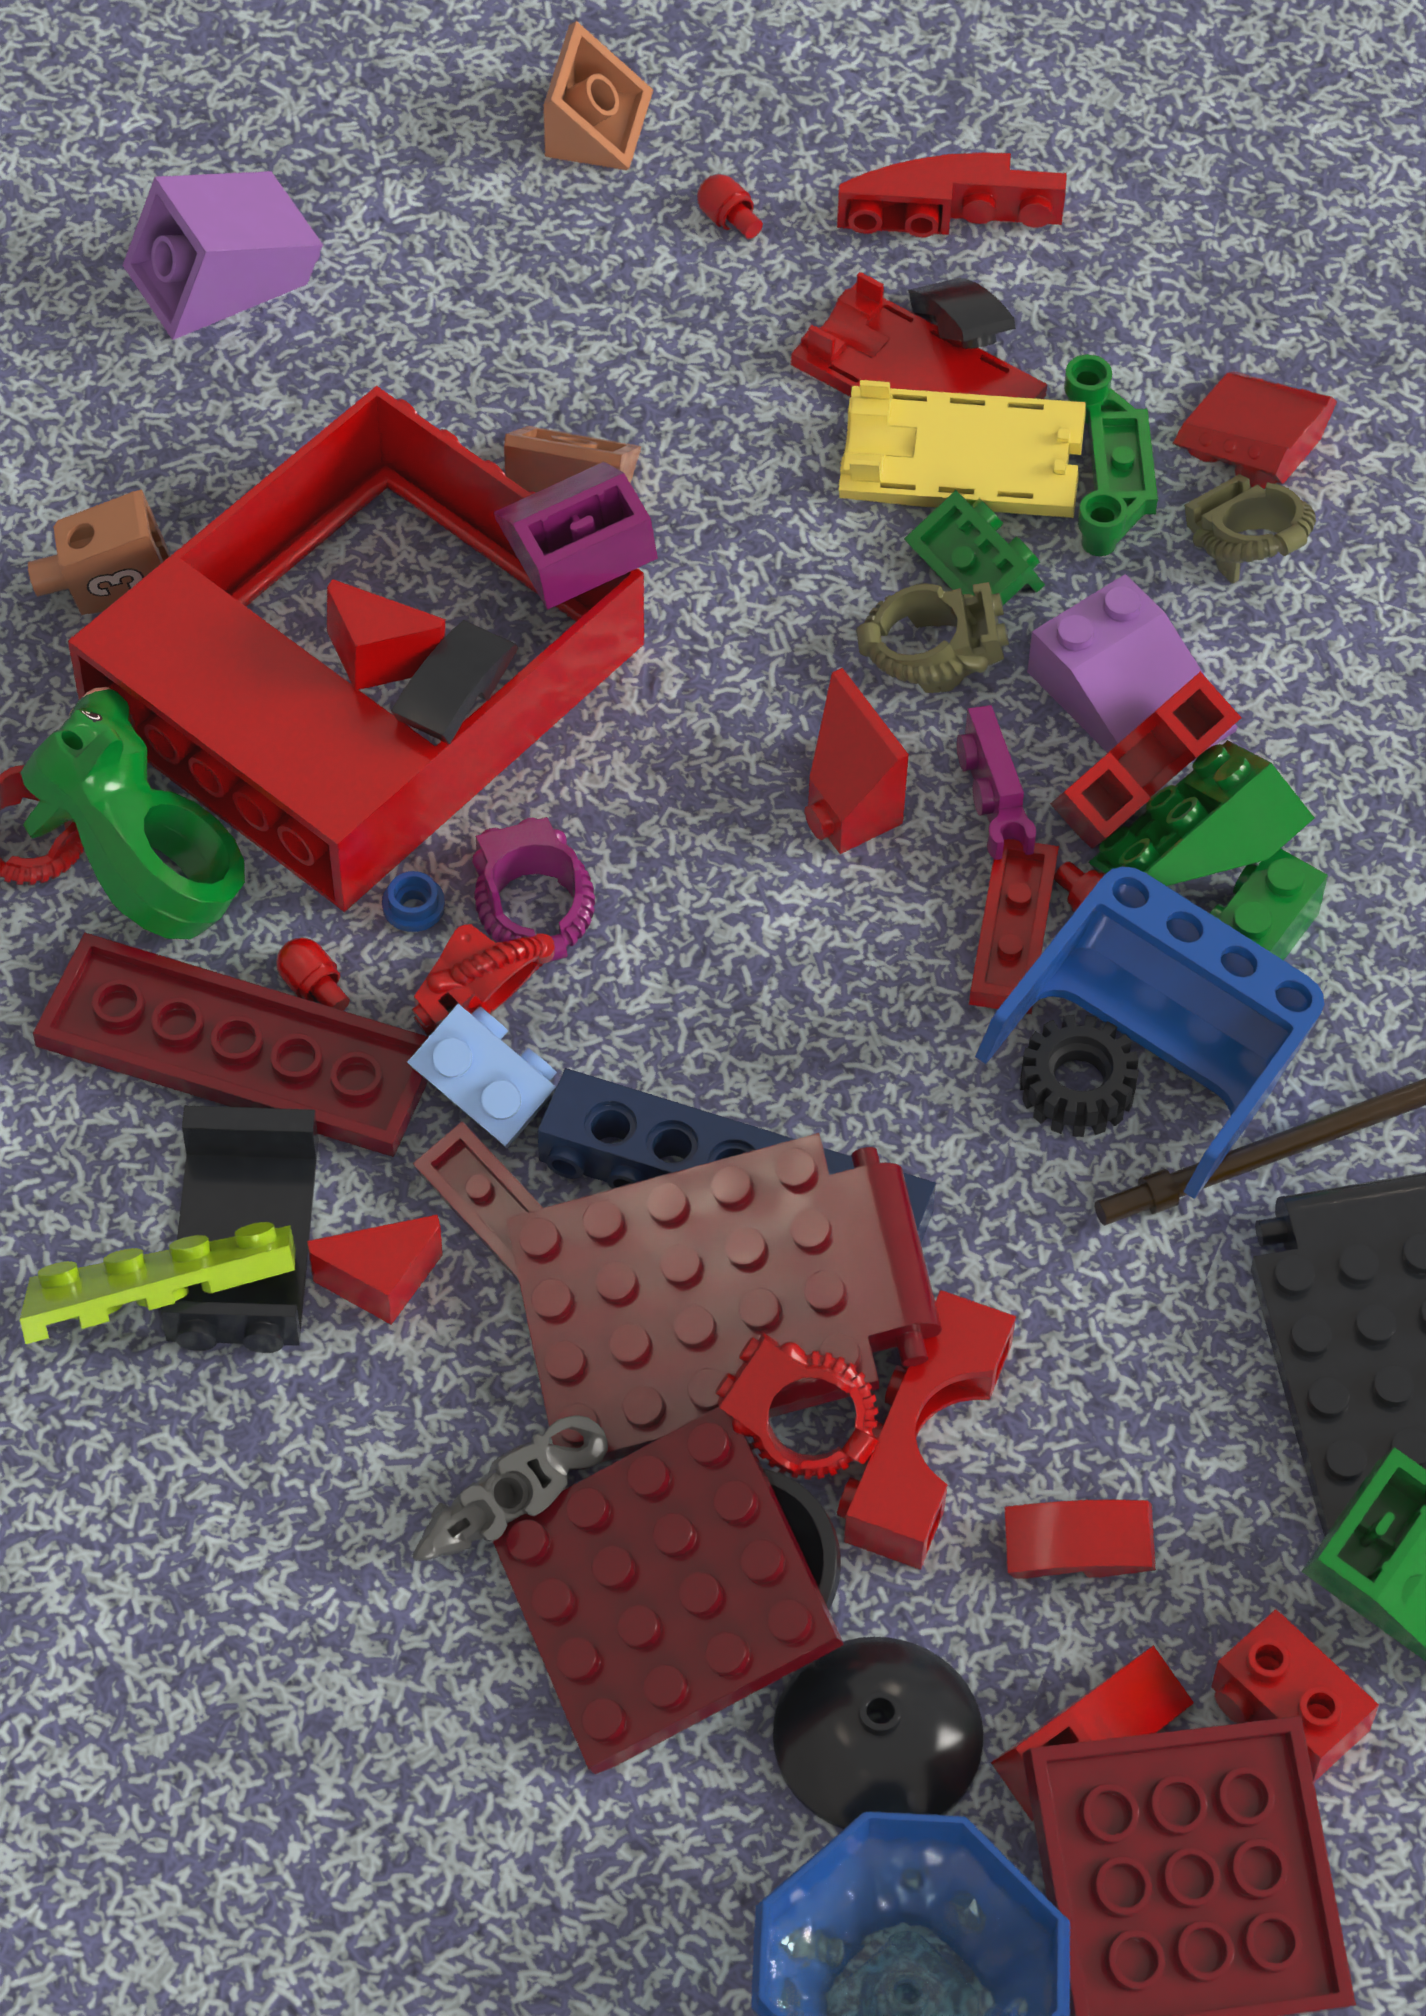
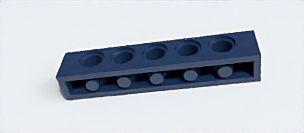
M568 1068L564 1069L537 1130L539 1161L546 1163L551 1171L569 1179H578L585 1175L607 1182L611 1189L794 1140L791 1137ZM606 1137H616L622 1141L609 1144L599 1140ZM823 1148L830 1175L854 1168L851 1156ZM667 1156H677L684 1160L668 1163L660 1159ZM903 1172L920 1242L922 1243L933 1214L936 1182Z

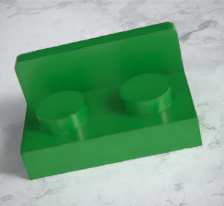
M957 490L904 538L909 546L951 590L960 588L963 594L975 596L973 585L989 582L992 593H1000L1002 604L1004 605L1026 584L1036 593L1045 586L1033 570L1040 563L1035 554L1017 536L1007 543L997 532L1003 525L998 516L980 498L971 506Z

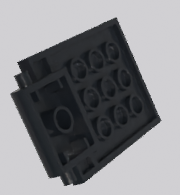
M1426 1172L1281 1196L1277 1198L1275 1204L1276 1217L1257 1220L1255 1224L1257 1240L1261 1247L1283 1243L1285 1251L1254 1256L1251 1273L1324 1537L1376 1462L1391 1449L1397 1448L1426 1469Z

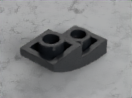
M959 277L908 290L912 312L934 315V321L938 325L939 337L961 341L963 349L992 345L997 342L996 333L1016 329L1014 317L1001 301L986 288L969 279Z
M463 620L448 633L422 663L399 696L391 712L398 721L450 745L477 697L486 701L489 700L519 648L515 643Z

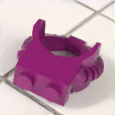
M532 817L522 820L518 825L503 829L497 827L489 828L480 835L475 836L476 851L473 854L472 862L479 875L474 891L475 908L479 920L484 925L488 935H492V939L496 943L535 936L534 929L522 927L512 922L503 914L499 893L509 882L523 875L541 874L555 877L558 879V883L569 891L573 897V904L567 915L559 921V934L551 936L555 944V954L549 962L568 957L567 946H574L578 939L583 937L591 923L595 910V895L589 873L585 870L583 863L578 860L575 851L567 845L565 833L559 829H553L548 817L540 819Z

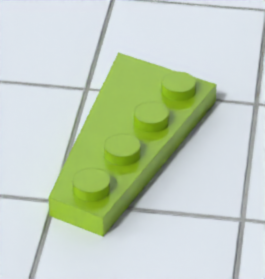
M260 1222L239 1228L235 1231L234 1237L209 1241L207 1236L195 1235L172 1242L169 1245V1250L143 1255L141 1249L130 1248L105 1256L103 1258L104 1263L78 1268L76 1262L65 1261L45 1266L37 1272L38 1276L29 1278L19 1319L25 1345L48 1339L49 1335L46 1325L72 1318L79 1321L82 1329L109 1322V1314L119 1310L123 1304L136 1301L139 1306L147 1307L148 1310L175 1304V1301L189 1293L188 1286L201 1283L204 1292L214 1293L294 1271L296 1249L291 1226L274 1228L273 1223Z

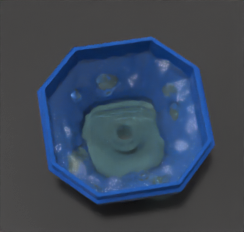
M863 1812L755 1906L751 2008L756 2016H1070V1921L965 1816ZM906 1992L917 1996L919 2000L913 2004H903L894 1995Z

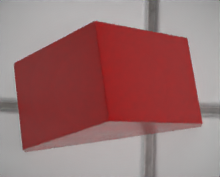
M334 579L327 586V633L355 691L412 678L430 653L445 638L446 619Z
M438 1214L307 1241L313 1282L391 1325L443 1256Z

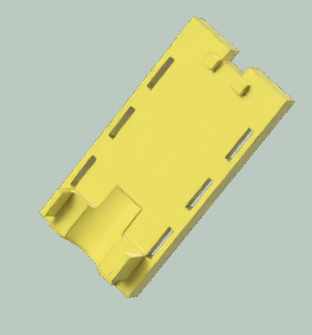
M860 380V386H852L851 398L849 400L846 446L840 467L839 498L937 508L957 490L971 506L980 498L993 512L1074 518L1079 474L1078 465L1068 464L1069 454L1081 455L1086 415L1085 402L890 388V382Z

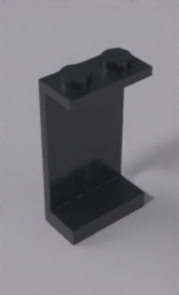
M184 1105L182 1133L186 1150V1163L177 1240L195 1235L207 1236L209 1241L234 1237L235 1231L239 1228L260 1222L273 1223L274 1228L290 1225L296 1249L295 1270L214 1293L204 1292L201 1283L188 1286L189 1293L185 1297L175 1301V1304L161 1307L166 1341L177 1342L181 1347L193 1351L212 1349L216 1346V1343L244 1344L249 1350L259 1353L277 1352L283 1348V1345L300 1346L308 1261L307 1241L310 1240L319 1143L315 1110Z

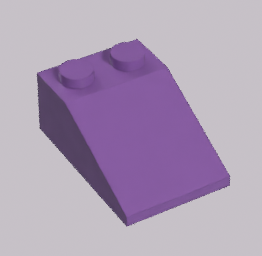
M1126 574L1033 630L1027 670L1041 687L1107 753L1200 671L1202 672L1165 612ZM1234 724L1210 747L1236 732L1237 725Z

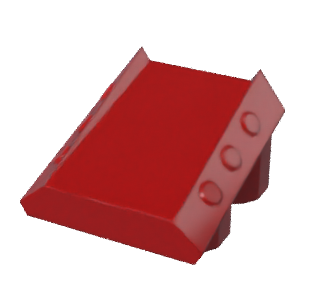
M1227 372L1184 421L1173 444L1187 449L1190 455L1203 462L1221 461L1235 466V475L1241 474L1249 478L1251 488L1259 485L1266 489L1267 483L1276 484L1279 482L1284 484L1318 444L1337 404V400L1331 396L1314 393L1305 389L1288 387L1239 372Z

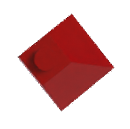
M843 668L831 674L809 777L808 806L804 809L805 818L812 833L819 840L828 838L839 854L903 824L909 754Z

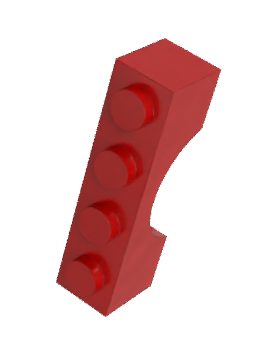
M940 1290L935 1301L942 1331L938 1336L924 1339L928 1360L925 1363L908 1368L897 1365L894 1369L884 1399V1403L892 1405L885 1423L877 1422V1427L872 1429L873 1435L880 1441L867 1459L868 1463L861 1480L850 1477L847 1481L837 1509V1516L846 1519L845 1543L920 1570L944 1514L948 1485L925 1463L918 1449L916 1437L923 1425L943 1408L964 1401L990 1400L1012 1346L1016 1316Z

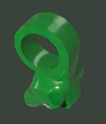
M101 687L87 692L76 703L68 719L32 753L20 772L25 787L40 800L23 824L30 837L43 836L68 821L76 822L87 858L110 901L122 914L147 931L167 939L191 940L223 917L230 903L245 883L244 858L235 838L221 822L190 799L171 791L150 788L147 781V747L130 724V710L127 701L113 689ZM152 848L161 851L173 860L188 878L179 875L164 864Z

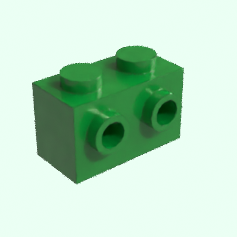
M1280 848L1268 860L1261 861L1259 864L1246 865L1234 886L1233 894L1235 896L1226 907L1220 903L1217 904L1210 914L1284 960L1319 915L1328 875Z

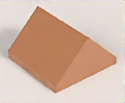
M577 21L568 27L544 101L545 157L628 170L630 169L653 89Z
M526 426L507 433L505 436V475L526 491L539 492L605 462L624 472L631 484L641 446Z

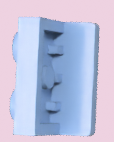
M458 1003L407 1063L505 1148H508L544 1105L551 1101L556 1086L550 1080L557 1072L530 1048H527L519 1056L501 1039L508 1030L482 1007L478 1006L470 1014Z

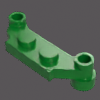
M1085 354L1073 358L1067 364L1064 381V391L1068 396V401L1085 402V423L1088 425L1094 491L1087 494L1080 503L1078 527L1082 533L1081 544L1083 549L1094 556H1106L1115 550L1117 543L1143 515L1156 514L1158 495L1148 409H1135L1112 390V368L1109 363L1099 356Z

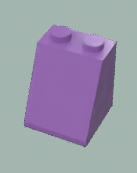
M272 171L154 177L122 266L171 339L174 340L307 285L314 266L319 259L323 244Z

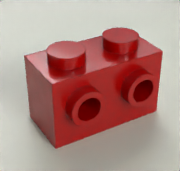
M1277 1609L1218 1660L1211 1688L1216 1691L1214 1697L1219 1708L1235 1723L1301 1716L1314 1782L1371 1730L1379 1706L1373 1698Z

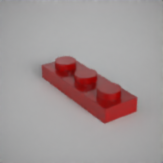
M1005 839L1002 859H993L969 1005L999 1009L1042 954L1059 846L1035 843L1034 853L1026 855L1023 845L1019 841ZM1033 1005L1026 1014L1032 1015Z

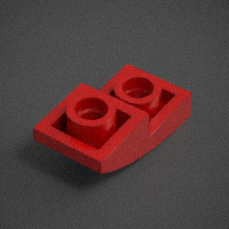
M1074 1500L1004 1507L1008 1574L1014 1579H1028L1083 1572L1088 1578H1100L1156 1570L1152 1504L1148 1500Z

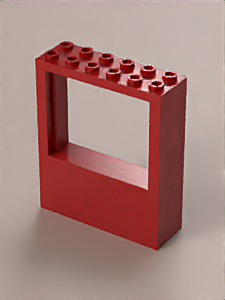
M377 385L68 640L78 700L94 688L108 687L117 691L129 705L130 724L147 747V762L343 912H346L644 645V573L640 568H637L555 606L576 622L463 721L450 745L441 741L435 746L405 723L398 721L393 714L360 690L355 691L352 684L247 608V605L386 488L395 492L537 593L494 515L495 511L536 492L526 491L506 477L497 464L490 460H482L462 446L457 437L450 431L445 429L439 430L419 416L407 401L395 399Z

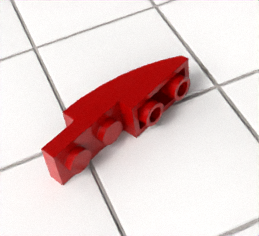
M978 152L946 154L891 164L839 184L837 228L852 229L861 234H871L876 231L908 232L915 237L923 238L933 234L949 235L950 218L966 219L973 224H985L990 221L1019 222L1032 228L1043 227L1047 224L1062 225L1067 173L1010 170L1011 153Z

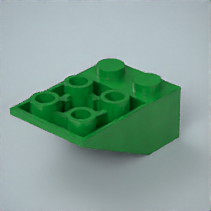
M1227 740L1224 744L1214 745L1199 755L1192 765L1194 770L1176 786H1167L1153 795L1146 804L1147 811L1129 827H1120L1103 840L1099 846L1100 852L1088 863L1099 873L1105 874L1111 869L1119 867L1136 868L1147 873L1162 884L1170 886L1268 860L1315 818L1270 761Z
M1394 1447L1373 1466L1301 1572L1424 1661H1426V1469Z

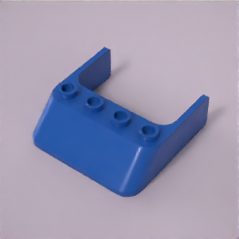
M1119 867L1111 869L1100 879L999 1007L990 1021L975 1058L987 1064L1031 1006L1040 999L1047 997L1067 999L1103 1022L1107 1023L1108 1021L1117 1026V1031L1126 1034L1134 1042L1217 1094L1226 1103L1230 1111L1231 1117L1205 1151L1184 1190L1185 1194L1195 1199L1267 1100L1312 1030L1325 1005L1324 995L1318 984L1308 975L1147 873L1136 868Z

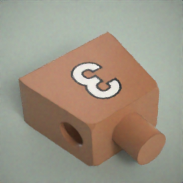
M141 489L59 519L53 526L57 555L29 561L28 572L37 597L69 589L80 614L85 615L103 612L170 557L171 554Z

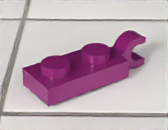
M992 705L968 708L965 734L957 736V755L962 771L971 770L974 779L972 791L976 811L979 816L987 815L990 823L987 850L993 859H1002L1004 840L1015 839L1023 845L1026 855L1033 854L1036 827L1025 814L1023 808L1024 791Z

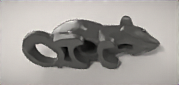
M573 1415L558 1419L546 1429L543 1435H533L531 1442L519 1445L502 1454L492 1462L489 1472L483 1478L462 1490L450 1507L443 1503H439L431 1514L432 1520L425 1528L422 1538L413 1553V1559L425 1561L439 1556L459 1554L466 1549H471L473 1541L481 1539L493 1541L498 1539L505 1531L507 1524L521 1515L535 1516L541 1513L558 1497L568 1484L569 1470L588 1469L603 1460L608 1450V1442L604 1430L595 1421L586 1416ZM571 1429L579 1432L584 1437V1444L580 1448H568L549 1444V1439L562 1430Z

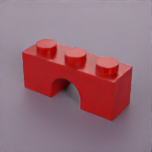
M1200 671L1050 804L1074 832L1093 849L1147 803L1166 783L1237 723L1241 716Z

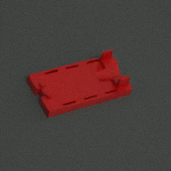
M862 272L857 274V282L851 289H846L838 297L835 307L826 322L820 328L811 325L801 338V343L791 353V365L849 397H851L852 386H860V380L890 382V388L1033 399H1044L1047 393L1046 383L980 348L963 349L961 341L940 338L938 326L883 298L884 284Z

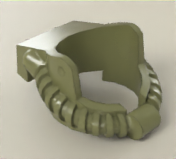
M1241 474L1223 482L1184 505L1187 527L1194 533L1192 538L1194 545L1204 548L1208 555L1215 558L1218 570L1231 584L1239 581L1241 563L1264 560L1265 557L1271 558L1277 552L1287 556L1306 545L1307 537L1313 531L1316 523V515L1312 507L1302 501L1292 490L1273 483H1267L1266 490L1259 485L1250 488V479ZM1266 529L1277 534L1273 535L1270 533L1257 536L1244 535L1239 532Z
M989 582L974 584L975 596L963 594L960 588L947 592L940 585L929 583L917 584L899 590L895 594L885 597V602L879 601L876 604V608H872L865 623L857 627L859 653L870 657L871 661L889 676L896 677L903 682L908 680L912 684H919L925 693L950 692L966 676L974 672L982 673L988 666L1004 659L1002 646L1009 645V639L1005 623H998L997 616L1004 615L1000 593L993 594ZM905 617H908L916 628L926 626L940 627L943 625L956 627V632L950 643L943 640L935 648L920 654H899L889 649L881 640V636H887L891 627Z

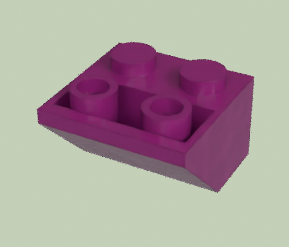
M605 462L494 512L496 521L547 610L658 559L649 514L625 473Z

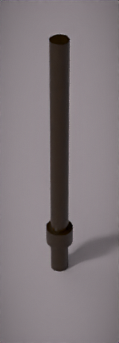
M1426 1078L1231 1150L1203 1189L1426 1105ZM1199 1163L1172 1173L1166 1169L1140 1177L1138 1185L1095 1201L1094 1206L1099 1221L1105 1226L1148 1209L1152 1214H1156L1179 1205L1180 1197L1187 1195L1184 1193V1190Z

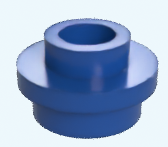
M418 871L404 872L396 876L385 889L382 897L383 914L392 926L402 931L419 932L429 929L443 916L445 910L444 893L441 887L429 875ZM412 899H417L424 903L419 907L413 908L403 906L405 902Z

